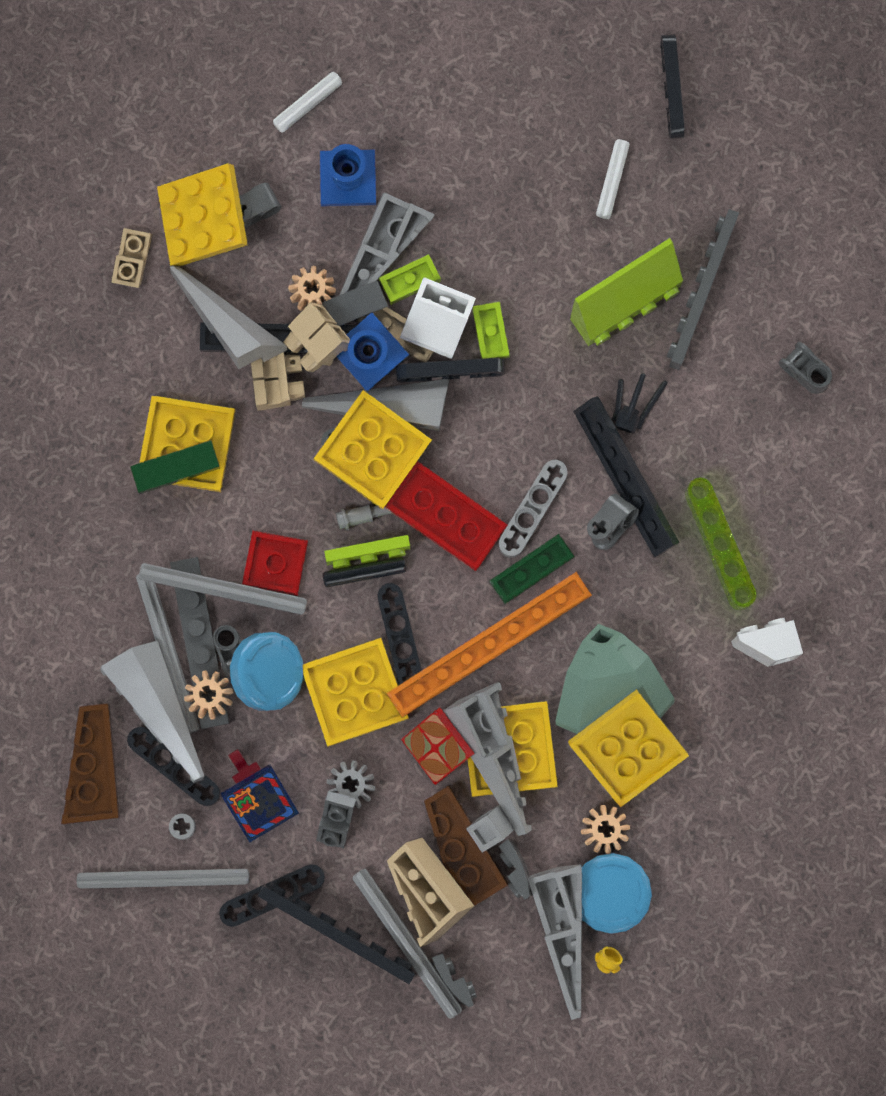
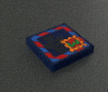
M271 764L220 793L249 843L299 814Z

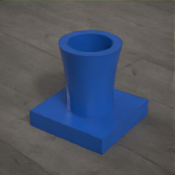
M342 144L335 147L332 151H320L321 206L376 205L375 150H360L354 145Z
M371 312L347 334L350 339L348 350L342 351L336 357L368 392L408 357L409 354ZM367 345L374 348V353L371 356H366L363 353V349Z

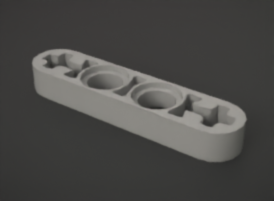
M551 460L540 471L499 540V549L504 556L509 558L516 557L525 548L566 480L567 468L563 462ZM557 466L560 468L559 473L562 477L554 478L551 486L556 488L552 491L549 486L539 483V481L543 479L546 483L550 476L547 469H554ZM536 490H544L548 494V501L544 504H536L532 499V494ZM528 513L533 517L534 524L530 528H522L518 524V517L521 514ZM512 526L518 532L527 534L525 539L521 535L517 539L516 545L519 546L517 550L514 548L511 551L506 550L507 544L504 540H511L515 534V531L510 530Z

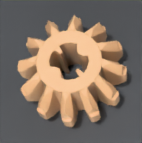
M314 265L311 267V273H307L305 268H301L302 277L293 275L292 281L295 284L288 287L289 292L294 293L290 297L291 302H299L297 307L300 311L310 302L322 305V302L330 300V296L336 294V289L330 287L334 284L333 277L326 278L327 271L325 269L317 274L316 266ZM316 285L318 292L312 291L308 294L307 287L313 288Z
M203 671L202 681L196 675L192 677V680L197 684L195 687L186 685L185 689L193 692V695L185 696L184 700L186 702L195 701L189 707L190 712L193 713L200 708L198 712L199 718L203 719L208 711L210 719L214 720L216 718V709L222 715L226 714L225 709L221 705L223 703L228 706L232 705L233 702L225 698V696L233 694L234 691L232 688L223 689L228 685L229 680L224 678L218 682L220 678L219 672L215 671L210 680L208 672ZM208 688L216 693V697L212 696L213 701L211 702L202 698V694H206L205 690Z
M601 805V816L598 815L596 810L591 809L589 813L594 821L589 818H583L582 820L584 824L591 827L590 829H582L581 834L591 833L592 836L584 843L588 846L595 840L597 843L593 851L596 853L599 852L601 845L604 844L605 854H610V843L619 851L621 845L617 839L627 842L629 839L626 835L620 833L630 829V825L620 826L619 823L626 818V815L622 814L616 819L614 817L617 812L616 807H612L609 815H607L606 806ZM601 822H607V826L613 828V833H608L610 837L604 838L603 833H598V826H602Z

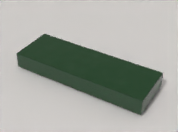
M210 440L132 465L130 468L138 493L142 494L220 469L212 441Z
M557 534L489 580V583L503 603L507 604L575 558L562 537Z

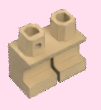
M312 302L288 326L291 332L284 340L285 345L294 353H298L303 347L307 349L308 353L300 360V363L309 372L316 371L322 365L331 366L333 359L339 353L348 350L350 342L349 337L340 326L336 325V321L323 305Z
M284 352L265 362L260 358L251 363L255 401L258 411L290 406V401L305 398L303 381L288 383L287 374L302 372L300 355H284Z

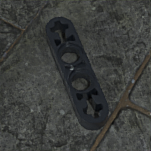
M661 35L663 72L666 73V82H664L665 99L668 98V108H666L669 138H684V115L676 35Z
M501 358L409 363L396 366V381L400 383L432 381V378L441 377L442 380L460 379V376L483 378L505 375L504 359Z
M387 583L381 586L377 596L400 685L403 683L402 678L406 677L405 667L399 669L398 664H408L415 660L416 666L410 665L413 675L421 672L422 669L401 588L396 584ZM387 589H391L393 593H398V597L394 598L396 608L401 605L402 611L396 610L387 615L385 614V609L390 610L388 600L382 599V596L386 595ZM400 616L404 619L405 627L401 631L395 632L390 629L389 621L392 617ZM406 643L411 646L412 654L409 658L401 659L396 655L395 650L399 644Z
M137 727L130 731L127 737L128 746L136 754L199 804L212 806L218 802L221 792L215 782L204 774V780L199 784L205 788L212 786L214 788L212 791L214 798L212 800L207 798L203 801L201 799L203 794L197 788L194 789L193 793L189 791V788L193 787L196 782L190 781L187 784H182L178 781L177 773L183 768L182 765L175 762L172 758V753L163 743L160 744L150 730L144 727ZM146 733L145 740L152 746L154 741L159 743V745L152 749L149 757L144 755L149 750L143 745L134 746L136 740L133 737L136 734L142 735ZM160 750H167L171 755L170 762L165 766H159L155 761V755Z
M310 864L275 879L266 885L270 887L271 883L279 885L283 881H289L294 887V892L289 898L296 900L297 897L300 898L322 887L325 881V874L319 866ZM309 869L313 873L319 872L320 877L316 879L317 884L312 886L310 882L302 885L305 891L299 893L298 884L292 877L298 874L299 880L307 877L306 871ZM260 886L224 903L220 908L219 916L225 925L234 927L277 907L268 902L262 910H256L252 907L251 898L259 893L262 888ZM245 898L246 906L252 915L246 917V911L237 915L238 920L236 922H233L231 918L226 919L227 907L232 905L234 909L243 906L240 900Z

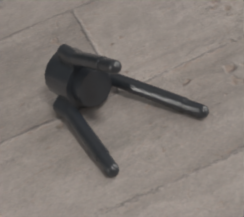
M641 373L629 407L623 406L622 410L624 380L619 379L615 411L612 416V420H615V427L631 434H635L636 428L641 430L645 418L668 382L664 380L641 415L638 416L639 411L635 407L646 374Z

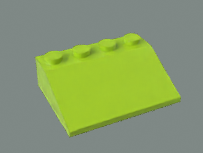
M670 238L575 298L570 320L588 346L596 343L597 346L601 345L611 337L609 333L617 328L620 331L626 329L634 322L632 318L640 313L646 316L657 308L655 303L663 298L669 301L680 293L679 288L682 285L683 278L672 240Z

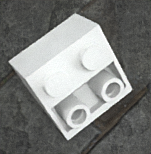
M423 278L400 338L452 359L476 298Z
M785 618L769 621L762 629H758L757 625L742 628L731 641L734 648L767 667L795 660L803 654L794 620L786 622Z

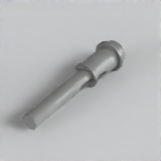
M368 504L349 510L342 508L341 512L336 513L339 528H345L347 531L351 526L373 522L375 517L392 513L386 508L370 507Z

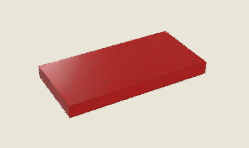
M418 461L384 507L474 571L479 568L508 526V524Z

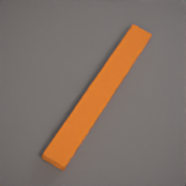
M575 572L392 689L386 695L401 718H403L592 595L578 573Z

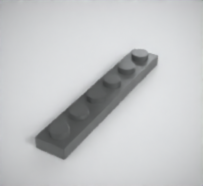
M729 209L726 217H719L714 230L719 233L717 241H710L705 257L710 258L707 267H700L695 280L700 283L697 293L691 291L686 307L691 308L687 318L681 317L676 332L681 333L678 343L672 341L667 354V358L671 359L669 364L671 368L680 370L739 212Z
M198 557L170 562L171 569L202 575ZM175 587L191 679L196 675L202 681V672L207 671L211 680L215 671L220 673L213 641L206 595ZM192 680L193 687H195L197 684ZM210 688L205 690L206 694H202V698H205L208 702L213 701L212 696L216 697V693L212 692ZM223 703L221 705L226 711L225 715H222L216 709V718L214 720L210 719L208 711L203 719L199 718L201 729L230 724L226 704Z

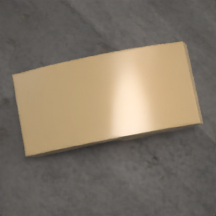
M123 229L119 255H116L112 283L140 288L151 243V233Z

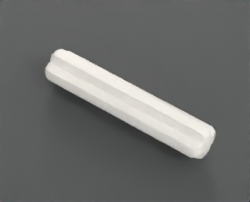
M335 72L328 74L273 120L275 127L280 132H285L340 87L342 80Z
M617 139L614 144L596 215L603 219H609L612 214L630 145L625 140Z

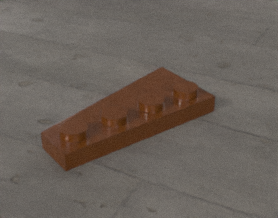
M108 703L79 707L74 750L69 769V782L65 795L64 814H62V825L120 818L110 705Z
M447 786L424 800L433 833L440 849L442 862L472 904L475 906L508 886L507 880L489 850L487 849L482 853L466 830L472 822L451 787Z

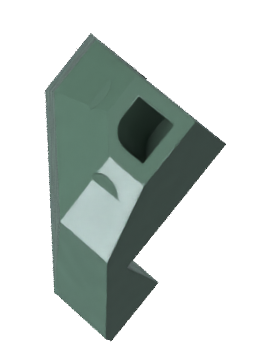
M598 624L582 641L567 670L555 722L557 726L578 734L636 689L660 719L675 701L650 657L624 634Z

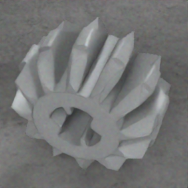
M343 761L340 763V766L344 772L340 774L337 769L333 768L331 773L338 778L337 780L327 779L326 783L336 785V788L329 791L356 798L355 805L359 809L362 807L358 799L362 796L367 802L371 800L370 796L364 793V791H375V786L366 785L365 782L372 781L374 776L373 774L365 777L362 776L368 769L366 765H363L357 772V761H352L351 770H347V765ZM349 777L353 781H359V786H355L357 790L352 793L349 789H343V784H347L345 779Z

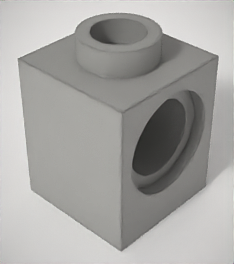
M500 805L477 818L466 830L483 853L504 840L514 828Z

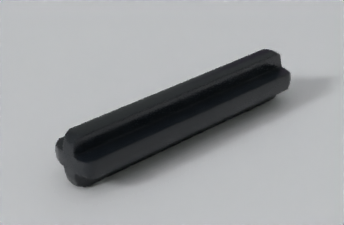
M399 557L325 571L322 577L325 587H333L406 572L404 559Z

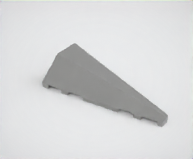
M385 192L382 193L339 295L375 282L433 219L435 214L411 203L404 202Z
M170 266L171 274L211 334L214 333L238 369L260 358L265 362L287 350V346L181 267Z
M443 379L370 389L367 393L412 426L439 431L449 380ZM362 390L307 397L303 399L302 408L345 415Z
M158 641L132 647L102 665L100 668L101 673L104 676L107 675L116 686V691L120 696L123 695L132 705L135 714L160 744L163 743L172 753V758L177 764L180 763L191 776L190 780L193 783L202 781L204 773Z
M497 682L459 699L443 711L475 753L471 756L473 762L515 832L520 836L529 833L532 828L525 821L523 807L526 806L525 797H520L517 781L521 777L513 739L506 732L504 718L507 716L506 708H501L498 692L502 688L500 682Z
M581 864L552 868L531 875L528 878L546 934V944L571 1020L581 1017Z

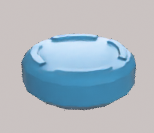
M276 632L254 633L242 640L234 651L230 664L231 684L237 697L248 707L259 711L282 709L294 700L301 689L304 678L303 659L297 646L288 637Z
M615 853L598 855L582 866V921L594 930L609 934L624 932L639 924L649 910L652 897L650 881L643 868L631 858Z

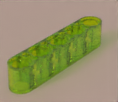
M695 478L686 488L685 497L729 604L736 610H746L756 600L755 587L712 484L705 478ZM696 486L702 487L706 492V497L702 499L694 497L692 488ZM703 513H713L717 519L716 523L713 525L705 523L702 517ZM715 538L724 539L727 543V549L724 551L717 550L714 547L713 540ZM726 564H733L737 567L738 575L736 577L726 575L724 571ZM744 590L749 596L748 602H738L735 598V591Z

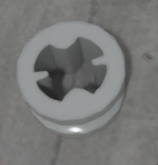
M177 814L169 823L170 833L179 840L188 839L195 832V822L187 814ZM182 818L185 823H190V830L186 829L187 833L181 835L180 831L174 829L175 823L179 824L178 820Z

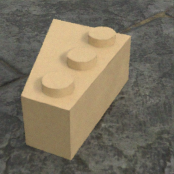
M423 838L405 843L387 860L399 894H403L410 911L407 912L409 920H413L420 937L417 938L420 947L438 940L474 907Z

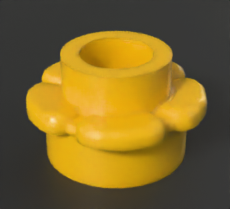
M607 946L595 954V961L600 971L607 974L611 972L615 974L620 971L619 966L623 958L616 949Z

